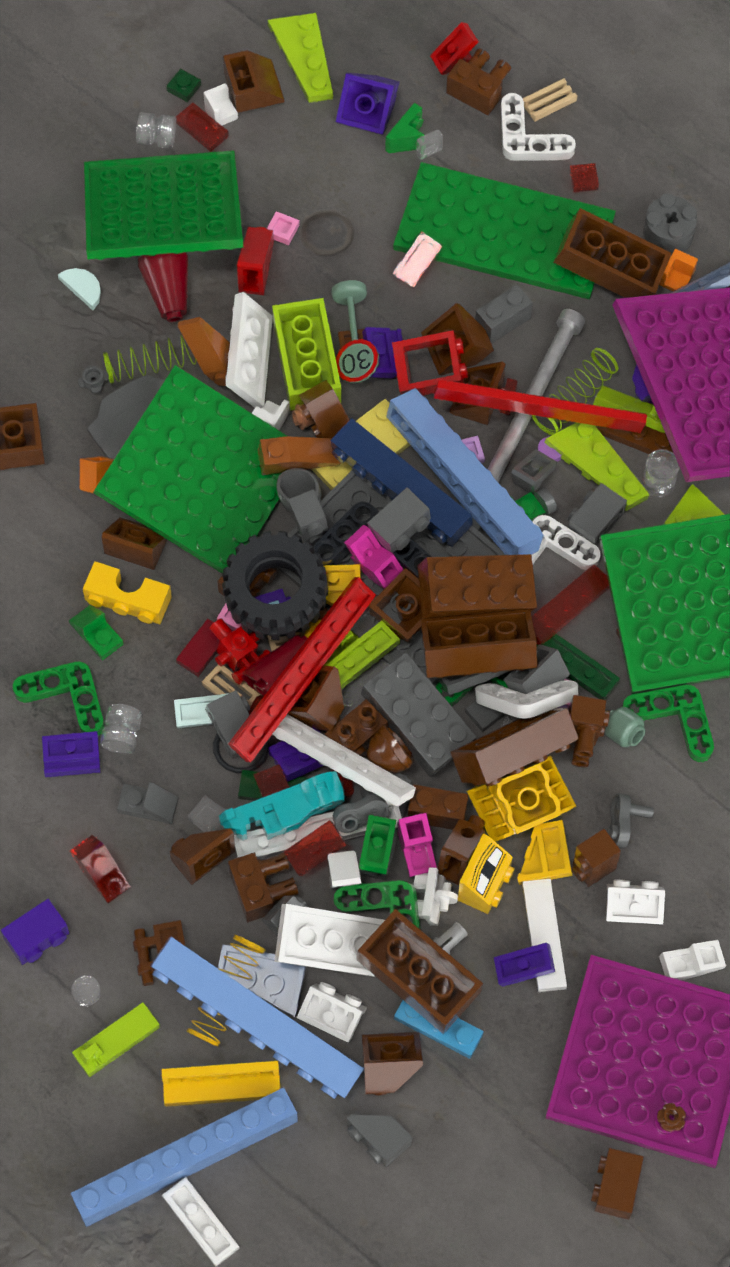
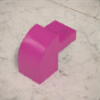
M365 525L360 527L344 542L352 554L350 558L353 562L360 564L361 571L383 589L403 571L394 554L381 547L370 528Z
M423 813L398 819L399 841L409 878L419 874H426L429 868H437L431 846L433 839L427 814Z

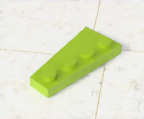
M316 13L268 20V27L274 33L279 48L283 50L286 61L290 68L293 69L296 80L308 102L333 99V91Z
M576 422L545 439V444L562 455L561 458L569 465L572 463L581 470V475L587 480H593L598 485L602 483L626 499V511L648 499L649 493L595 425Z

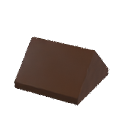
M501 361L467 368L468 378L464 379V383L502 389L506 364ZM453 402L449 412L455 416L488 425L494 408Z
M121 517L102 533L104 554L151 570L155 569L167 542L166 538L147 526Z

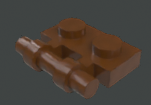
M181 920L153 925L155 936L146 937L145 929L143 928L134 930L135 940L133 941V948L138 954L139 965H137L138 975L142 977L143 986L154 984L152 974L155 970L150 967L153 962H150L148 951L150 948L157 947V953H159L169 937L174 938L185 946Z

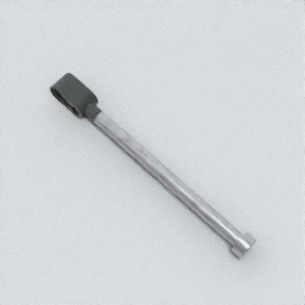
M572 309L562 310L556 322L559 329L526 394L543 395L572 336L578 335L585 324V318L577 311ZM516 412L488 467V470L497 482H499L532 415ZM472 517V526L481 533L483 528Z

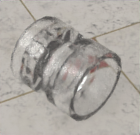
M140 112L137 122L136 143L146 146L156 143L158 147L172 149L176 136V116L162 114L158 118L155 113Z
M659 449L648 455L644 466L642 485L649 494L663 497L669 495L674 490L680 467L673 452Z
M110 705L105 718L107 726L103 728L100 745L115 753H133L138 740L136 732L140 730L142 722V712L128 705Z

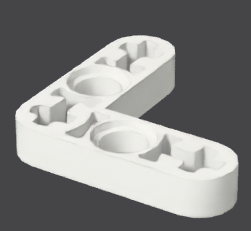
M516 93L506 94L502 98L503 155L507 159L513 161L568 160L573 157L576 143L572 136L566 134L525 135L523 98ZM510 103H513L515 106V114H510ZM509 123H516L520 128L516 131H511L506 126ZM540 143L543 144L546 147V149L544 151L539 152L535 151L532 148V146L534 144ZM525 144H528V151H525ZM553 144V150L550 151V146ZM511 145H516L517 150H512ZM561 145H566L567 150H562Z
M547 515L538 516L533 520V523L538 527L548 526V531L544 530L542 532L544 536L539 551L532 554L533 564L544 549L548 547L583 570H592L598 566L600 550L596 545ZM567 537L573 541V545L569 548H563L559 545L558 541L561 538ZM580 545V551L577 550L576 554H573L575 553L577 546ZM593 554L592 559L589 558L587 561L583 559L584 555Z
M571 680L558 681L527 694L497 684H481L475 688L476 702L517 718H531L570 703L573 695H578V684Z

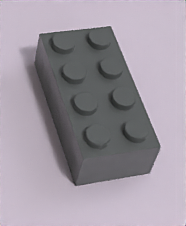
M404 653L363 685L361 695L388 721L389 728L405 743L411 755L430 778L453 760L451 751L475 740L477 737L407 653Z

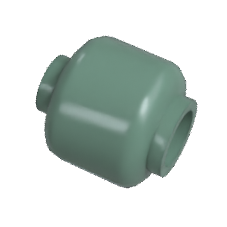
M620 707L610 711L608 726L605 727L604 733L621 747L636 746L645 735L644 720L629 708Z

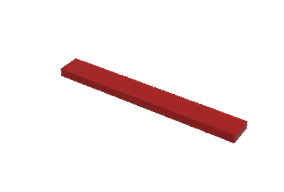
M442 379L438 380L434 391V399L641 433L647 421V415L644 413Z
M354 577L228 743L246 762L253 761L375 598L376 594L359 577Z

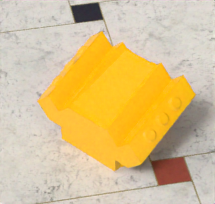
M547 756L548 759L543 762L525 765V770L518 774L502 776V781L496 785L487 787L486 784H481L467 791L479 817L485 821L484 827L489 837L495 842L549 821L576 807L551 756Z

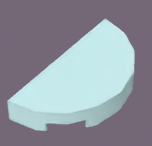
M74 268L58 274V279L90 309L94 310L100 301L101 290L99 281L92 273L84 269Z

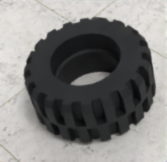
M271 531L263 532V537L257 538L256 535L249 537L248 544L240 543L235 548L236 555H229L226 561L228 567L223 569L222 574L224 581L222 583L223 593L228 611L231 612L233 620L236 624L241 623L242 629L247 633L255 631L256 637L265 639L266 635H270L272 640H280L282 635H287V638L290 639L296 636L295 632L298 630L304 633L310 629V621L313 623L318 621L320 618L319 611L324 610L327 603L328 583L320 554L315 553L314 547L309 542L303 544L302 537L294 534L290 538L287 532L279 531L278 535H272ZM270 568L289 569L296 573L301 580L298 592L291 599L279 604H267L255 599L250 593V585L257 575Z

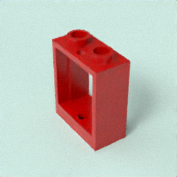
M453 330L392 342L401 395L415 388L422 396L433 394L440 379L464 383V379L468 378L466 363H461L460 354L464 353L463 342L461 338L456 337ZM449 344L454 375L412 383L407 352Z

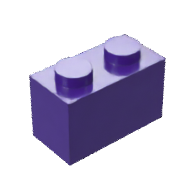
M46 899L1 929L3 939L21 965L26 962L32 963L42 956L44 950L50 946L56 947L66 940L67 935L70 934L67 924L49 899Z

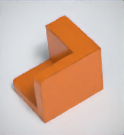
M675 249L668 261L659 285L674 292L689 284L695 272L698 259Z
M102 456L81 458L80 490L93 493L114 459Z

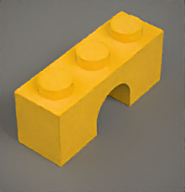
M94 561L83 587L84 598L90 605L95 607L104 606L123 616L129 614L147 624H152V622L161 624L172 598L170 585L145 578L137 591L124 592L119 589L122 581L120 569Z

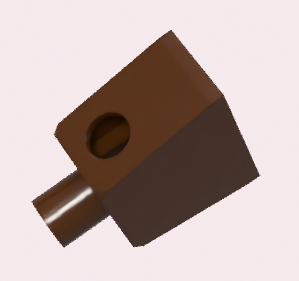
M471 815L468 821L459 819L441 850L438 874L456 885H459L482 835L485 834L483 829L485 821L481 817Z

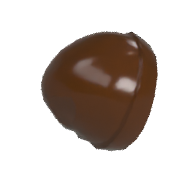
M383 724L374 737L371 738L367 751V759L390 773L401 772L411 767L414 762L411 753L405 743L387 725Z

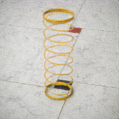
M234 935V940L242 943L243 945L249 948L234 943H230V945L236 948L244 955H246L247 957H249L250 959H252L257 965L249 964L228 956H224L226 960H228L229 962L240 968L242 971L247 973L251 978L240 976L222 969L219 970L245 979H252V976L248 972H246L244 969H242L241 967H239L227 958L251 966H259L253 958L248 956L246 953H244L234 945L264 954L266 950L261 946L243 937ZM198 1007V1010H199V1011H201L203 1014H205L206 1016H208L209 1018H211L212 1020H214L215 1022H217V1023H218L219 1025H221L224 1029L216 1028V1027H213V1026H210V1025H207V1024H204V1023H201V1022L192 1020V1023H193L195 1026H197L198 1028H200L201 1030H203L204 1032H206L207 1034H209L211 1037H213V1038L216 1039L217 1041H215V1040H213V1039H211V1038H209V1037H207V1036H205V1035H203V1034H201V1033H199V1032H197V1031H195V1030H193V1029H191V1028H188V1029H187V1032L190 1033V1034H192V1035H194V1036H196V1037H198V1038H200V1039H202V1040H204V1041H206V1042H208V1043H210V1044H212V1045H214V1046L219 1047L220 1041H219L217 1038H215L213 1035H211L210 1033H208L207 1031H205L204 1029H202L201 1027H199V1026H198L197 1024H195L194 1022L200 1023V1024H203V1025H206V1026H209V1027H212V1028H215V1029H218V1030H221V1031H226L227 1029H226L222 1024H220L218 1021H216L215 1019H213L212 1017H210L209 1015H207L205 1012H203L202 1010H200V1009H202V1008Z

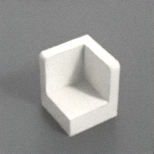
M226 84L203 92L205 111L215 128L238 119V113L229 99V91Z
M284 400L281 406L271 401H266L264 407L259 408L256 406L252 414L280 430L290 414V402Z

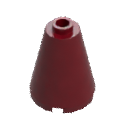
M187 252L180 254H157L154 256L142 255L138 258V268L161 318L167 319L168 322L180 321L182 316L187 313L189 258Z
M296 635L246 668L242 673L245 683L264 697L308 637Z

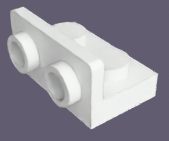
M613 880V884H607L606 921L663 924L665 889L658 887L659 883L653 881H642L640 886L630 885L629 880Z
M320 982V985L316 983L310 986L297 1018L346 1042H350L359 1020L367 1007L361 1005L362 1001L355 996L346 994L344 997L336 993V988L330 984Z

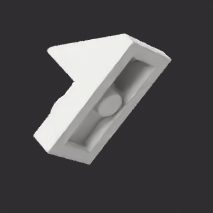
M355 851L328 854L331 889L361 884Z

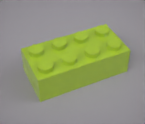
M319 298L273 305V325L287 398L290 402V411L295 410L296 404H303L299 397L300 394L325 380L331 385L341 403V384L324 299Z

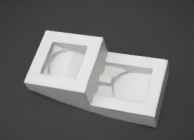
M718 940L695 943L689 948L663 952L659 956L665 976L678 980L701 976L726 967Z

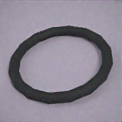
M216 734L213 742V753L217 762L226 770L234 773H242V770L253 771L258 769L266 761L269 753L268 739L264 745L261 758L255 764L237 768L229 765L222 759L219 753L220 738L218 734Z

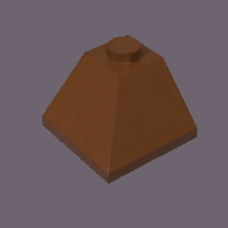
M458 303L454 304L421 332L422 336L453 330L456 337L462 339L464 353L460 354L461 363H466L467 368L477 365L494 351L485 328ZM449 344L428 347L438 374L452 373L453 366Z
M406 568L368 606L372 617L374 616L378 622L383 621L398 638L409 641L421 629V619H423L419 579ZM396 593L399 594L395 599L397 614L401 620L399 624L382 611ZM409 604L411 605L409 611L401 610L403 607L406 609Z
M323 666L288 712V715L316 730L331 731L333 726L339 722L340 714L344 709L338 669L335 666Z
M229 828L191 834L186 839L181 838L172 845V850L169 851L171 861L189 883L193 885L236 852L234 832Z
M419 1032L362 1035L365 1094L381 1096L387 1093H395L423 1066Z

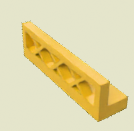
M278 1061L162 1069L165 1107L259 1100L280 1090Z

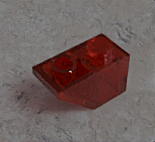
M93 835L70 850L81 871L107 903H110L130 888L129 883L105 844Z

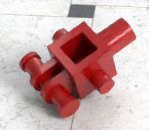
M220 618L209 628L220 641L216 651L219 654L215 657L216 663L221 667L227 664L232 669V678L238 685L243 683L242 673L244 670L270 653L266 649L260 656H257L258 645L256 642L259 641V638L256 637L254 631L248 634L242 629V626L232 631L225 621Z

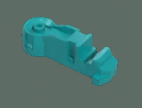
M336 771L322 773L298 785L240 807L225 810L219 815V821L224 829L230 828L237 838L242 841L248 839L247 830L251 829L250 823H255L256 827L261 825L267 840H270L275 836L299 829L313 815L324 813L341 805L345 801L344 789Z

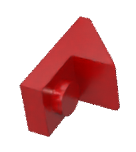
M461 22L430 57L439 72L445 75L451 72L460 59L469 62L472 58L469 52L479 41L468 23Z

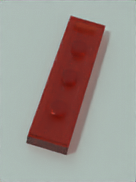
M592 565L531 616L538 645H543L609 589L607 575L596 565Z

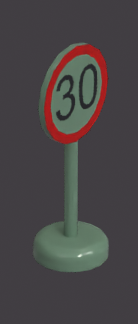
M357 280L342 281L331 289L333 300L338 304L348 306L352 341L345 344L339 350L335 359L339 376L349 383H360L367 380L376 371L379 364L377 348L370 341L358 339L354 304L365 299L367 287L363 282Z

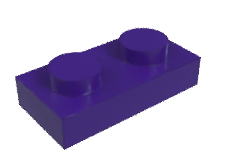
M547 942L494 957L498 984L502 987L556 972L551 946Z

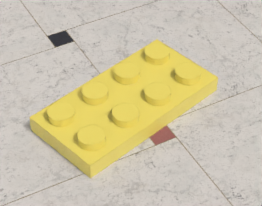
M384 399L356 422L399 455L410 444L386 417L390 403ZM344 462L337 466L314 468L311 470L332 490L352 470V466Z

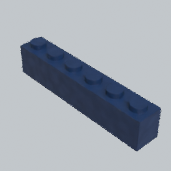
M351 418L330 440L333 456L341 463L347 462L352 466V471L359 478L368 479L372 483L371 485L374 490L379 494L384 495L385 493L393 500L405 488H409L430 509L431 519L427 528L432 531V536L439 543L444 544L445 542L450 547H453L473 525L471 513L354 419Z

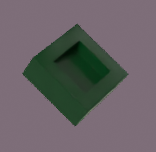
M180 68L166 85L167 92L188 103L200 88L201 79Z

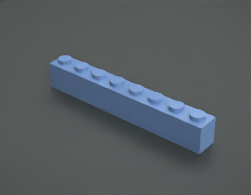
M415 388L391 399L386 417L465 509L472 514V517L505 555H524L538 552L544 536L541 529L529 519L523 508L518 506L509 496L508 491L501 487L494 479L492 473L481 464L475 453L467 448L461 441L460 436L453 432L446 424L444 418L432 408L427 398L422 396Z
M169 937L150 965L155 970L152 974L165 984L171 980L179 986L177 992L190 1001L195 997L203 1002L200 1008L213 1017L217 1013L227 1019L225 1022L226 1026L238 1034L241 1030L250 1034L249 1041L262 1050L265 1046L275 1052L272 1056L285 1066L291 1062L299 1068L297 1071L298 1075L310 1083L313 1079L323 1084L320 1090L334 1099L337 1095L345 1098L364 1070L357 1063L172 937Z
M282 1088L72 1192L71 1196L85 1226L88 1227L298 1122L297 1112L285 1088Z

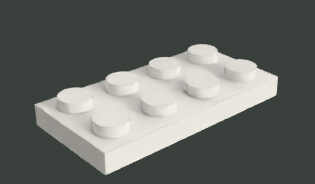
M242 292L235 294L226 386L254 408L256 406L260 408L264 407L273 316Z
M282 904L274 962L376 977L356 960L357 950L385 920Z

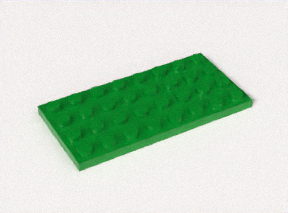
M421 162L393 244V250L590 300L595 283L553 262L569 223L579 208L612 224L616 211Z

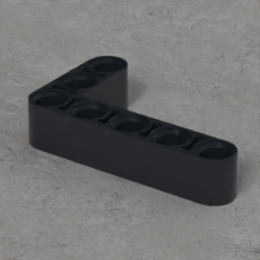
M362 501L353 505L315 544V553L320 555L326 551L333 553L329 558H322L323 565H339L351 552L344 543L348 539L342 540L338 537L342 533H349L352 536L363 525L368 527L367 523L380 511L368 502ZM363 514L370 516L366 521H360L357 518ZM410 538L409 543L404 547L409 549L407 554L399 555L396 553L397 550L393 554L403 570L405 568L408 569L419 579V573L416 568L425 558L432 556Z

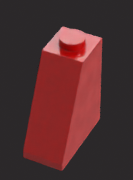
M264 227L247 228L243 248L237 263L238 289L240 293L264 296L274 245L273 230Z

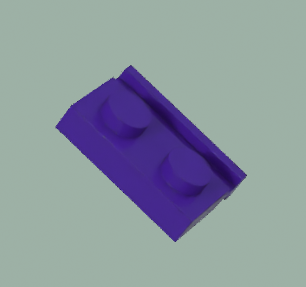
M365 327L362 332L363 340L370 341L377 348L379 354V364L376 371L370 377L394 378L397 376L392 342L403 340L401 329L390 330V328Z
M285 741L268 747L269 755L273 757L276 766L287 782L324 766L318 760L306 753L299 752L297 748Z
M97 731L42 736L45 777L101 772Z

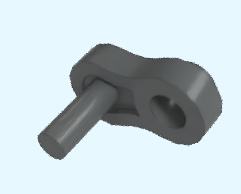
M362 787L360 789L362 800L342 804L335 809L332 817L337 830L343 833L353 832L367 825L369 815L386 818L389 807L385 799Z
M616 793L611 803V824L608 826L607 833L619 848H626L631 833L630 815L652 818L654 808L631 804L629 795Z

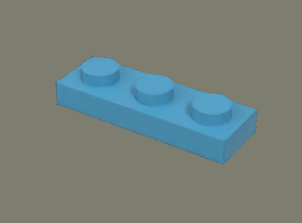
M404 1000L394 1015V1020L469 1059L484 1031L458 1018L443 1035Z

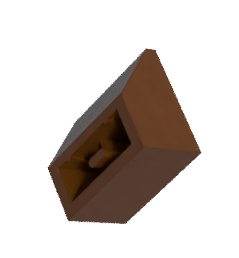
M248 50L223 56L224 75L237 113L284 102L272 59Z

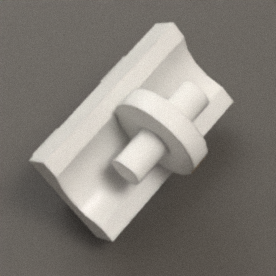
M429 868L428 873L415 875L414 880L416 891L425 893L424 900H417L419 919H425L432 926H438L440 911L447 912L449 904H455L458 901V895L451 892L452 884L445 882L446 878L438 874V868Z

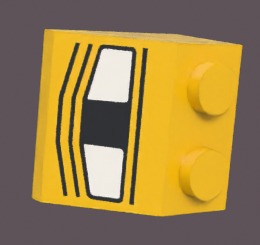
M486 834L482 835L459 882L458 901L489 914L492 906L497 908L503 895V892L500 891L503 882L509 883L515 868L511 867L513 857Z

